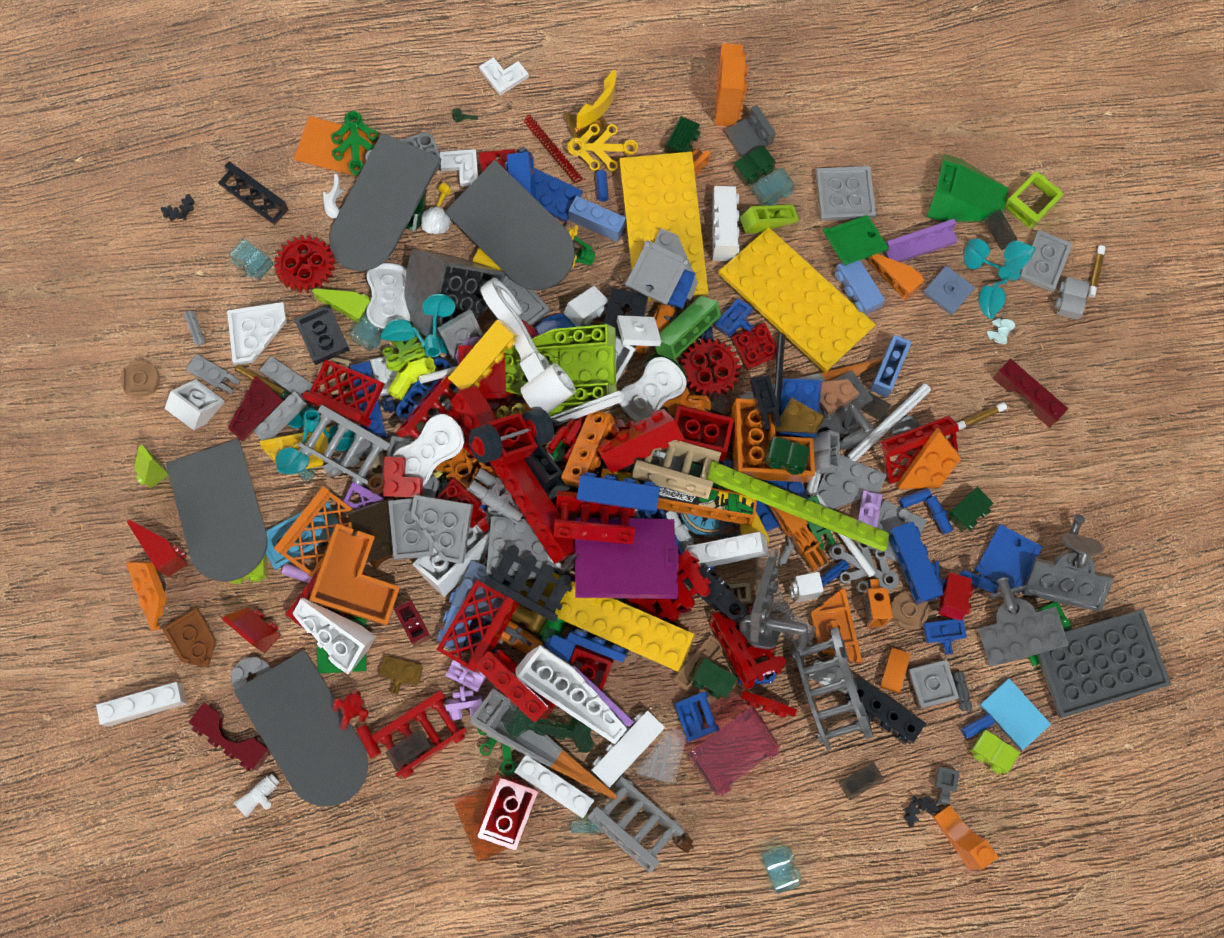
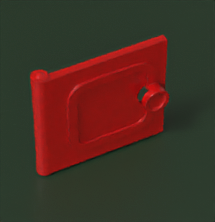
M475 345L458 346L459 364ZM504 357L500 363L493 365L491 374L487 378L483 377L479 382L481 385L478 389L484 398H507L506 361Z

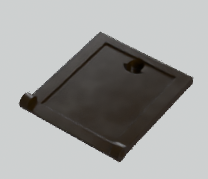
M394 496L348 512V517L355 533L360 531L375 536L366 563L393 554L388 501L396 500Z

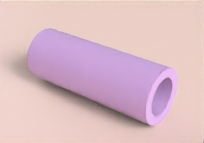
M285 563L283 566V575L309 583L313 578L296 566Z

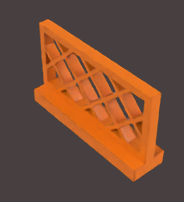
M323 486L277 543L274 550L313 577L320 569L323 560L322 558L318 562V557L325 555L317 554L316 544L329 543L328 528H333L336 525H328L327 514L338 513L339 525L352 528L351 522L342 523L341 513L351 512L353 509ZM331 498L337 502L338 510L326 512L325 504ZM325 515L326 526L314 527L313 519L316 516ZM326 528L328 539L316 541L314 530ZM312 530L314 541L302 543L301 534L304 531ZM314 544L315 555L303 556L302 545ZM300 546L301 557L292 558L287 552L291 547ZM316 558L317 565L312 572L305 567L304 559Z

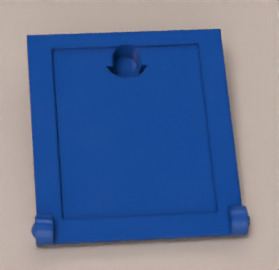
M999 524L980 562L975 567V571L995 582L999 578L1007 577L1010 589L1020 587L1025 582L1034 559L1038 557L1043 547Z

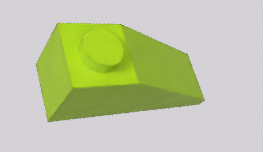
M792 204L751 206L740 217L745 233L750 234L764 232L767 228L772 230L799 221V218Z
M315 288L312 290L315 299L325 305L329 304L332 309L362 326L367 319V307L371 301V298L367 295H360L357 292Z
M141 444L138 447L134 470L138 474L135 477L142 486L146 484L149 488H152L169 475L161 462Z

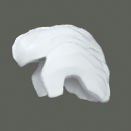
M430 207L421 216V227L430 234H443L449 230L451 225L450 217L442 207Z

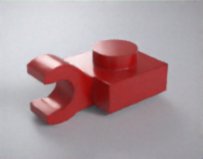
M481 507L471 517L470 527L473 528L477 525L485 533L490 529V526L485 519L487 515Z

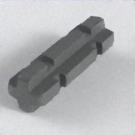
M964 672L954 673L953 679L956 682L958 700L961 701V711H970L973 707L971 701H969L970 695L967 683L964 682L966 680Z

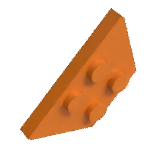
M936 428L898 481L897 486L899 489L940 488L961 460L959 453L952 447L939 428Z
M149 561L126 562L132 579V587L137 592L139 606L145 613L151 631L159 630L160 625L157 619L163 616V608L167 597L156 568Z
M842 588L810 613L816 644L828 641L832 637L830 629L838 627L844 640L849 661L859 664L862 663L846 589ZM829 648L819 653L834 657L836 650Z

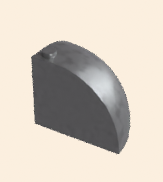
M412 249L405 281L406 304L411 321L423 335L433 334V315L424 314L422 305L426 298L434 294L448 295L455 302V310L451 315L447 317L437 316V328L469 309L473 312L476 320H478L489 308L481 293V287L492 278L503 282L505 272L456 257ZM436 329V335L438 337H441L438 330Z

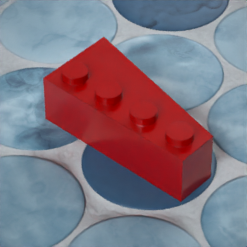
M665 409L654 411L645 420L637 421L632 428L619 432L617 437L602 442L596 450L612 474L635 463V458H646L651 455L652 450L656 448L663 450L669 447V442L675 439L680 442L684 440V437L675 420Z

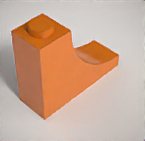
M948 805L933 816L968 869L982 870L999 858L988 841L975 834L958 816L951 805Z

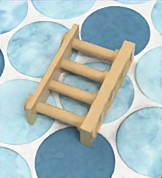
M673 440L668 443L669 447L663 450L661 448L652 450L651 455L644 458L643 462L636 461L632 478L653 482L658 486L708 499L713 485V481L706 480L709 465L712 461L719 462L721 452ZM655 450L666 453L662 467L651 464ZM673 456L685 459L681 472L670 469ZM692 461L704 464L700 478L688 475Z

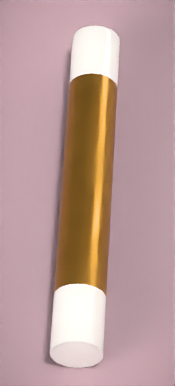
M1098 246L1088 292L1089 297L1096 296L1106 249L1105 246Z
M1003 402L958 422L959 430L1006 410L1007 405Z

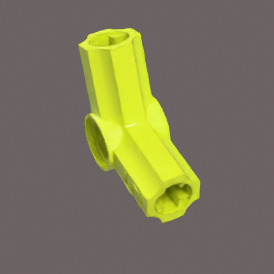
M426 357L413 362H405L402 368L396 371L397 375L390 385L388 393L398 400H402L411 384L419 380V376L435 372L434 360L431 357Z

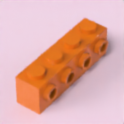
M596 411L587 415L561 476L566 485L578 488L580 475L584 476L585 473H595L596 468H599L602 459L596 448L600 447V444L608 440L610 434H612L611 427L616 423L611 414Z

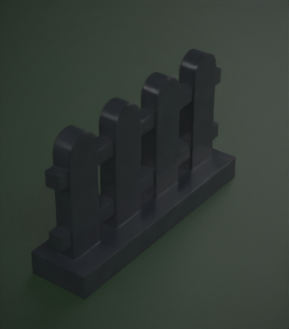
M515 545L509 546L507 550L502 549L500 554L504 555L497 568L492 567L490 572L494 574L491 578L487 576L484 584L548 620L555 622L558 617L555 614L556 609L561 610L563 607L560 605L566 591L571 592L572 587H570L571 577L566 574L562 575L559 580L552 577L554 568L551 565H545L542 570L534 567L537 560L533 555L526 556L524 560L518 558L519 548ZM515 561L521 566L513 579L507 574ZM533 571L538 574V577L532 588L524 584ZM504 579L511 583L509 588L502 584ZM550 581L556 585L549 598H547L542 593ZM522 589L528 592L526 597L519 594ZM539 599L546 602L544 607L537 604Z

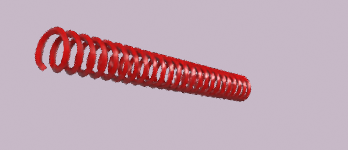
M531 114L527 115L524 123L537 136V139L541 141V144H543L547 151L552 154L556 162L563 167V170L567 172L571 180H574V183L580 182L583 177H580L579 171L574 169L568 158L563 156L564 153H561L557 145L552 143L553 140H550V137L548 138L546 132L542 130L540 125H537L538 122H535V119L533 120Z

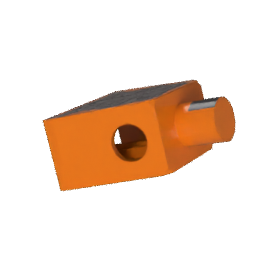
M879 579L868 580V590L863 595L866 628L886 626L893 618L888 589L880 588Z

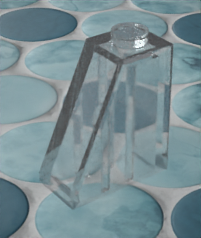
M677 729L666 731L638 766L635 775L674 785L687 737L682 735L683 731Z

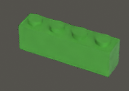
M704 296L698 297L659 333L661 344L660 346H655L657 354L675 360L721 317L718 301Z

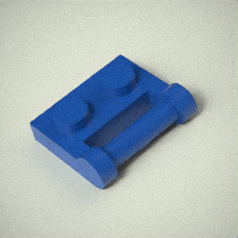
M707 691L675 703L687 742L720 731L719 725L715 723L707 700ZM698 701H700L702 710L704 712L708 724V728L706 729L696 703Z

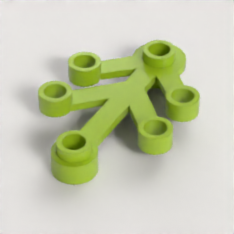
M416 334L405 345L404 341H392L393 346L399 350L398 354H395L393 347H387L382 351L388 370L398 371L405 362L414 358L419 360L427 357L421 342L416 343L418 341Z

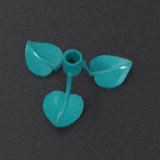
M971 239L967 242L964 250L966 266L970 269H978L984 262L998 268V274L1002 281L994 283L993 287L984 286L979 294V306L984 315L989 319H994L995 315L1002 309L1006 299L1004 290L997 286L1007 284L1008 281H1017L1020 278V270L1029 262L1036 247L1022 241L1009 243L1004 251L1005 266H1000L985 259L990 254L989 245L985 241Z
M434 294L425 299L422 305L423 312L426 315H433V334H429L425 341L415 327H411V323L404 319L390 321L380 336L382 340L407 341L414 338L416 334L422 348L425 347L427 356L437 357L441 353L449 354L442 338L436 335L437 316L447 317L451 315L455 310V302L448 295Z
M307 404L288 423L290 427L295 429L304 426L302 443H306L308 432H314L320 421V414L314 407ZM338 425L332 426L329 433L324 428V435L329 437L328 445L338 430ZM351 430L345 432L335 450H349L356 438L354 437L356 433ZM285 448L276 456L277 471L289 475L300 473L307 468L309 457L294 448Z

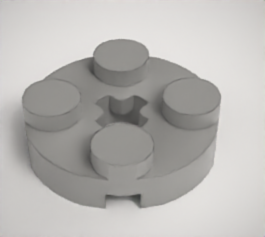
M258 657L243 659L231 672L234 689L236 690L250 682L247 680L250 673H257L256 677L270 670L271 667L267 662Z

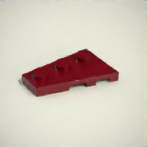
M256 375L244 396V400L228 426V429L242 442L283 402Z

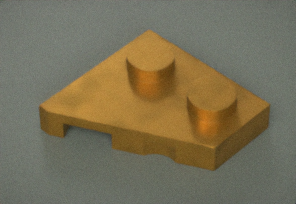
M564 112V118L572 137L581 138L588 131L590 125L579 129L577 128V115H570L569 112ZM603 115L591 123L597 124L600 131L598 135L592 136L588 141L600 137L606 131L608 125ZM592 127L591 131L595 133L597 128Z
M791 398L780 417L781 427H775V431L816 434L826 417Z

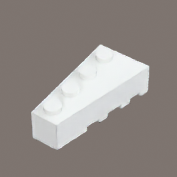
M714 186L712 261H731L739 254V227H737V221H739V210H737L739 194H736V187Z

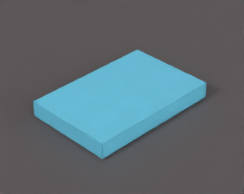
M1007 679L979 704L987 714L989 713L993 717L995 723L1020 751H1023L1051 725L1010 679Z

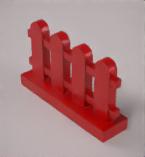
M687 549L678 556L677 601L673 603L672 599H627L630 604L638 607V610L661 620L667 617L675 621L679 617L677 608L682 605L687 609H691L695 604L694 595L698 593L706 597L710 594L708 584L711 581L707 577L704 579L699 571V568H701L699 558ZM686 578H689L694 586L691 590H688L683 582ZM657 601L663 610L659 615L653 606Z
M747 608L749 610V615H752L753 608ZM720 612L712 614L709 625L745 689L752 688L756 679L762 681L767 674L776 672L778 675L782 672L786 660L782 656H773L772 652L775 651L776 647L772 649L747 647L745 644L748 642L747 639L736 629L737 626H740L739 623L732 621L725 613L722 616ZM766 655L768 660L756 664L754 659Z

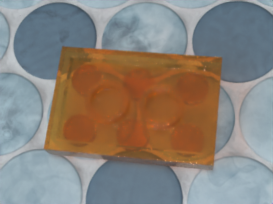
M491 788L454 804L478 862L509 849L508 847L477 837Z

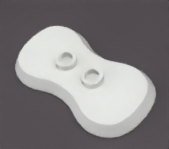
M383 263L367 272V281L372 290V299L366 313L369 321L378 328L384 329L390 321L395 319L408 321L411 319L405 297L407 269L401 265Z
M658 357L652 359L647 364L640 380L621 390L625 394V400L619 403L621 409L635 422L647 419L654 411L660 410L667 400L683 393L686 388L684 373L674 362L667 358Z
M439 414L428 420L420 436L414 442L399 448L392 457H405V477L423 478L424 486L437 465L453 458L461 451L464 444V434L453 418L446 414Z

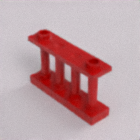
M449 375L437 381L396 431L399 437L412 435L417 439L421 433L417 430L416 425L419 421H423L425 424L428 422L430 417L427 412L430 408H434L440 414L448 412L439 403L440 400L438 398L441 394H445L452 400L456 395L450 390L451 387L449 385L452 381L448 379Z
M557 491L556 509L561 511V520L555 519L553 537L633 545L635 527L629 526V518H634L635 509L578 501L576 492ZM569 512L581 513V522L569 521ZM589 514L601 515V524L590 523ZM609 516L621 517V525H610Z
M441 690L372 735L375 743L386 745L401 769L395 774L398 778L403 777L406 779L414 773L413 769L453 742L458 744L466 738L465 734L468 732L465 727L459 731L443 706V701L446 700V697ZM432 708L437 710L452 734L451 737L443 742L426 717V712ZM414 720L421 723L435 745L427 753H424L409 729V724ZM398 731L403 733L418 757L409 765H407L392 741V735Z

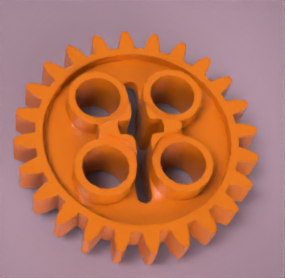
M463 447L456 456L446 461L448 466L445 468V472L448 474L446 475L447 481L456 478L467 489L473 480L477 481L475 476L481 468L494 477H499L492 466L488 467L485 465L486 463H480L476 458H468L471 454ZM462 470L468 471L465 475L459 474ZM479 483V484H481L482 486H484L485 488H487V489L489 488V487H487L486 485H484L483 483Z

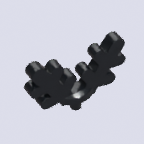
M186 194L185 199H181L184 205H179V208L182 210L180 213L177 207L173 211L171 205L167 208L161 207L164 218L169 217L170 221L176 218L186 220L189 212L194 210L193 204L195 201L190 194Z
M915 795L911 797L913 801L909 803V807L904 808V812L908 813V815L904 816V820L908 821L907 825L912 828L914 827V822L919 821L915 813L920 814V810L925 811L927 807L928 814H933V811L939 813L940 808L936 806L937 801L929 802L931 800L930 796L916 799ZM920 804V810L916 808V805Z

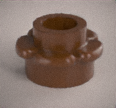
M374 475L369 479L368 487L372 493L378 494V492H383L384 477Z
M684 834L682 837L677 836L678 839L674 844L686 853L694 849L692 839Z

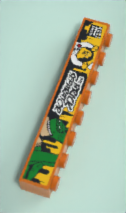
M602 469L601 478L603 479L604 476L616 477V481L624 482L626 478L636 480V484H644V481L632 478L633 472L616 471L611 474L608 469ZM655 485L660 487L657 509L752 526L757 500L743 494L735 493L728 489L719 490L712 487L709 498L704 499Z

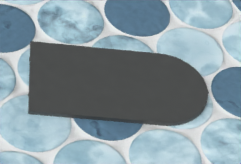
M381 133L332 226L330 247L336 260L346 269L354 271H367L383 264L393 253L442 159L402 142L397 138L395 139Z
M496 160L445 211L516 284L525 289L540 291L552 288L564 280L572 268L575 258V247L569 232Z
M236 439L166 463L189 555L195 568L203 576L221 582L238 580L251 573L262 561L266 553L268 539L240 440Z
M305 650L286 659L284 662L233 691L290 786L301 799L316 806L329 807L349 801L360 790L368 772L366 749L350 722L346 730L340 729V723L343 718L341 709L337 712L332 710L335 698Z

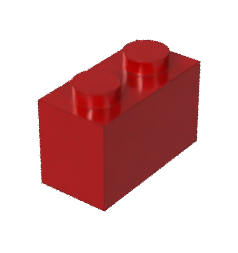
M949 572L945 578L946 581L943 587V595L940 599L938 614L961 621L965 614H969L971 609L969 598H971L974 587L971 586L972 578Z

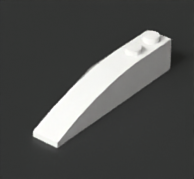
M509 502V504H511L514 508L520 511V509L516 505ZM488 507V511L485 512L487 515L485 519L490 527L491 516L508 518L503 514L498 515L491 507ZM477 525L469 528L463 564L443 561L433 545L434 556L418 558L412 565L435 590L445 597L464 578L471 560L479 563L488 554L490 529L484 533Z
M540 645L530 651L517 666L516 676L525 685L615 744L627 730L623 722L575 668Z

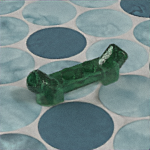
M516 707L514 717L504 723L508 734L514 739L526 731L532 730L541 736L551 734L560 740L570 738L581 753L589 752L595 745L590 735L592 729L571 717L569 725L545 719H538L536 722H533Z

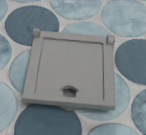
M646 240L644 248L625 286L667 305L685 267L689 264V259Z
M886 500L883 501L879 512L878 529L889 532L892 528L914 522L915 526L919 528L920 533H922L927 522L926 519ZM888 539L886 558L899 563L890 539ZM869 546L870 550L874 552L877 550L876 548ZM883 551L877 552L878 554L884 556Z

